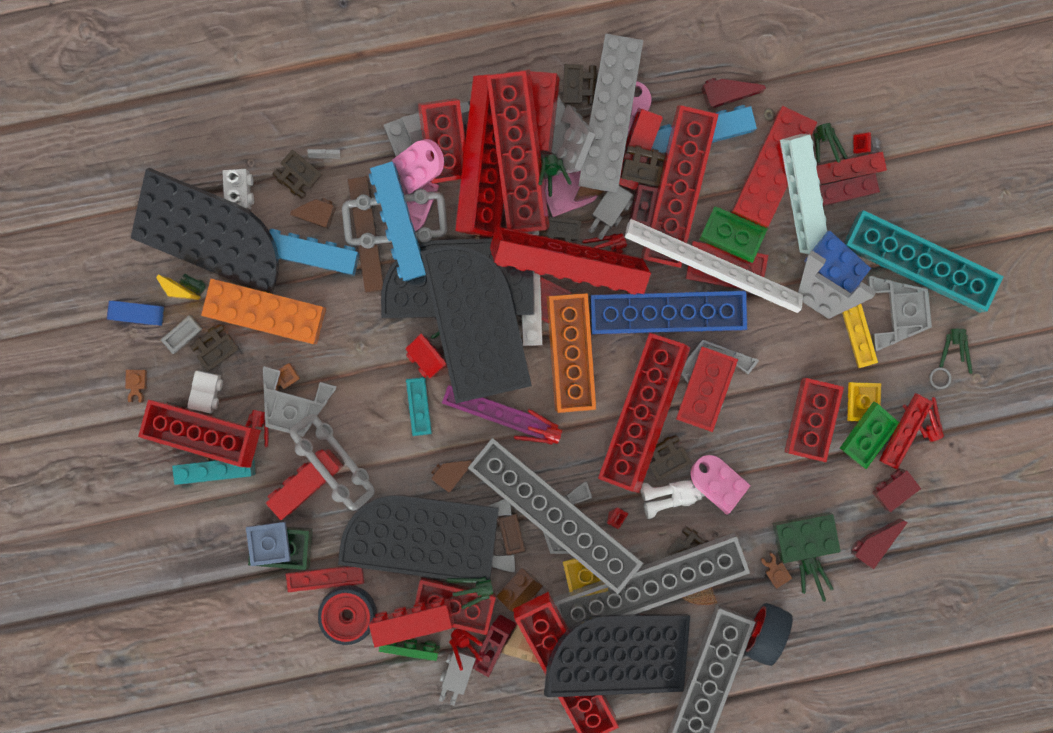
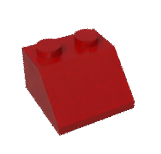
M420 334L405 348L408 352L405 355L412 363L416 362L420 366L418 371L424 378L428 376L431 379L447 366L446 360L424 334Z

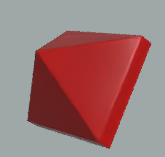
M871 132L854 134L853 154L871 152Z
M616 507L609 512L607 524L619 529L629 513Z

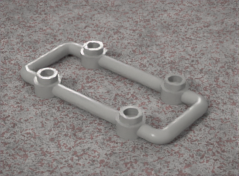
M418 189L414 194H404L406 202L415 201L420 205L426 204L428 200L437 199L440 230H431L423 227L418 232H415L417 240L426 243L431 241L432 238L443 237L447 233L448 228L443 194L437 191L427 192L424 189ZM360 195L357 199L348 200L342 205L345 241L350 246L362 245L364 248L370 249L375 244L392 242L388 241L386 235L374 236L370 233L363 234L361 238H352L349 208L358 207L361 210H368L372 205H381V203L377 204L375 198Z
M310 414L291 427L290 436L296 443V454L306 456L333 489L331 496L334 501L343 502L348 509L356 511L373 497L375 490L369 482L367 471L357 467L334 438L333 429L329 424L322 423L316 415ZM311 422L317 428L315 432L316 437L319 440H327L352 471V482L355 485H363L367 490L354 503L349 498L348 488L344 485H339L313 453L311 442L308 439H302L298 434L300 430Z

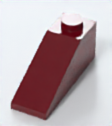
M716 78L705 81L701 89L708 110L763 93L766 87L762 84L728 79L716 80Z
M899 518L864 536L861 540H857L854 543L851 554L870 568L875 569L908 522Z
M501 614L491 625L479 652L483 660L480 662L476 658L473 669L489 678L502 654L504 645L517 623Z

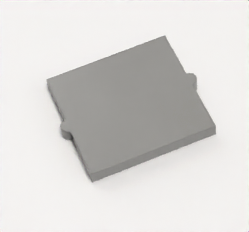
M308 149L309 159H341L340 150Z

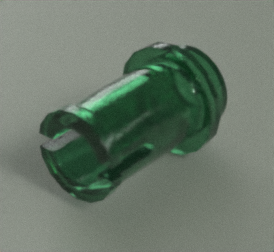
M184 274L182 276L184 279H180V285L194 290L195 294H202L206 288L203 280H197L188 274Z

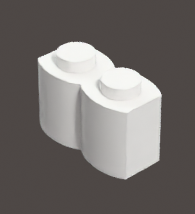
M200 370L195 371L187 408L207 413H213L214 410H217L219 404L217 392L221 391L223 386L221 375Z

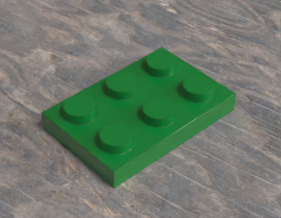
M714 206L699 240L753 263L767 228Z
M873 401L840 449L861 467L867 469L896 430L899 422L878 403Z
M412 638L380 646L378 652L437 661L440 646L436 645V642L433 641L420 643L417 642V639Z

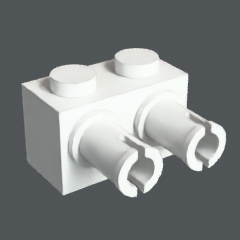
M246 169L223 170L224 199L251 210V205H254V195L250 190V186H253L252 174Z

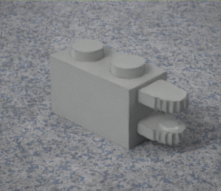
M618 186L617 193L607 191L592 214L595 221L588 232H594L598 223L601 222L605 225V228L600 232L598 238L602 240L609 228L611 229L613 225L617 227L623 218L620 216L623 209L627 211L633 203L631 200L633 195Z
M458 649L463 670L460 671L454 651L453 653L449 652L446 663L449 664L447 671L443 670L440 681L443 682V689L439 701L443 702L445 700L447 690L452 691L454 694L451 697L450 705L453 706L458 694L464 695L476 659L473 653Z

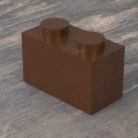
M521 568L496 597L507 609L514 612V608L530 601L543 585L530 572Z

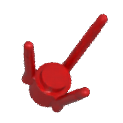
M622 233L604 236L602 240L598 237L582 240V243L608 240V242L594 246V249L609 246L611 251L615 250L614 252L623 253L622 249L627 247Z
M932 397L935 417L932 409H928L931 424L926 426V430L922 425L919 429L923 437H928L930 442L944 437L935 397ZM904 404L903 408L905 409V411L907 409V406Z
M528 409V413L550 426L546 428V431L531 426L528 427V430L543 434L546 439L514 436V439L550 445L553 443L558 444L562 434V429L558 428L559 425Z
M252 410L245 426H250L251 424L252 428H256V426L262 427L264 424V446L268 447L269 428L265 427V412Z
M457 628L451 633L449 643L453 648L459 669L462 671L463 666L457 647L465 648L467 646L481 662L483 659L469 643V639L479 646H482L483 643L466 630Z

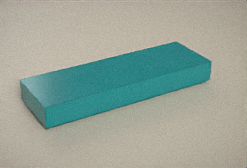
M424 377L406 379L412 436L432 434L426 379Z

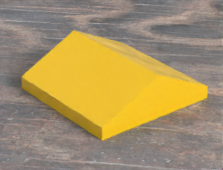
M159 274L156 277L169 297L193 300L201 298V296L169 277Z
M848 382L847 421H859L873 401L881 406V383Z
M575 558L563 561L569 592L601 581ZM607 587L584 596L603 593L609 590Z

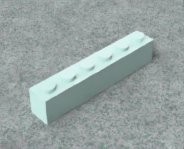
M799 134L782 139L780 143L800 253L809 254L825 235L827 227L826 216L823 210V198L819 187L820 180L816 169L817 162L813 152V140L811 139V134Z

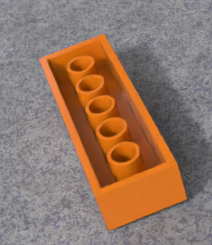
M210 279L201 316L317 345L326 308Z
M588 293L547 296L555 411L562 413L596 410Z

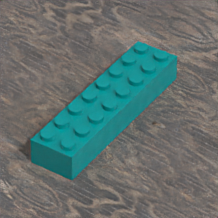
M864 210L858 212L844 241V244L855 254L979 313L988 311L1004 277Z

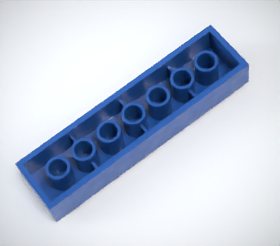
M746 291L591 295V335L747 330Z

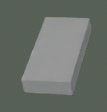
M189 315L166 334L161 341L172 354H175L198 335L203 328Z

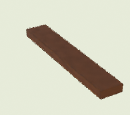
M367 176L348 179L351 200L357 199L360 195L370 197ZM372 206L368 210L353 207L357 238H361L365 233L376 236ZM375 244L370 249L360 245L358 249L365 293L381 291L384 281L378 244Z

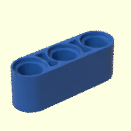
M109 300L107 320L162 326L164 307Z

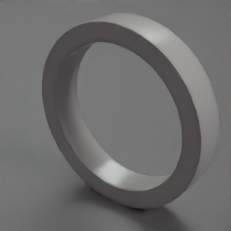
M935 368L929 375V382L936 389H944L951 383V374L945 368ZM937 370H943L948 375V382L942 387L936 386L932 381V376Z

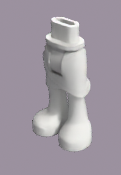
M692 480L669 483V485L663 487H651L648 483H643L641 488V495L644 501L672 494V498L644 502L647 519L655 517L657 512L666 508H674L681 505L690 506L695 504L696 501L702 500V497L705 496L694 486Z

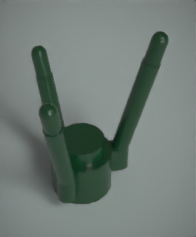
M831 123L817 126V133L814 134L816 162L820 163V139L822 142L829 141L837 163L840 162V158L834 141L845 160L848 159Z
M547 155L541 159L542 166L538 185H542L544 173L546 172L548 175L549 197L552 196V176L558 173L559 168L569 185L572 184L563 166L562 159L559 160L555 155Z
M951 329L950 334H946V343L939 365L940 368L944 365L949 345L952 341V345H959L961 362L965 361L964 355H966L968 371L970 374L973 373L968 335H966L967 329Z
M814 557L801 560L802 564L799 565L801 571L802 593H806V571L807 575L813 574L822 601L825 602L826 598L817 575L818 570L829 589L833 590L834 588L824 572L819 559Z
M485 577L480 579L448 578L446 580L447 582L479 583L476 584V588L453 593V596L477 592L478 596L482 595L462 605V609L482 600L490 599L489 595H494L491 579L486 580Z

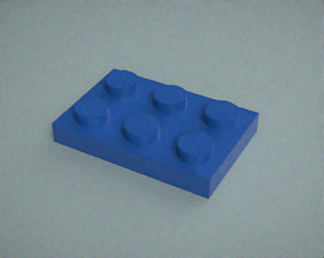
M827 231L812 250L826 259L825 264L818 273L849 293L853 292L871 269L831 231Z

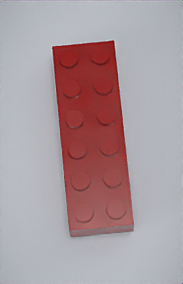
M784 106L778 110L730 213L765 228L769 227L788 186L780 140L799 134L812 135L817 125L816 121Z
M148 400L138 437L235 466L251 468L261 430L161 401Z

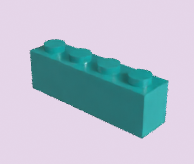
M254 457L251 468L239 467L218 460L172 466L174 485L256 475Z

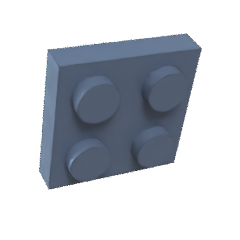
M286 522L246 527L251 566L291 560Z

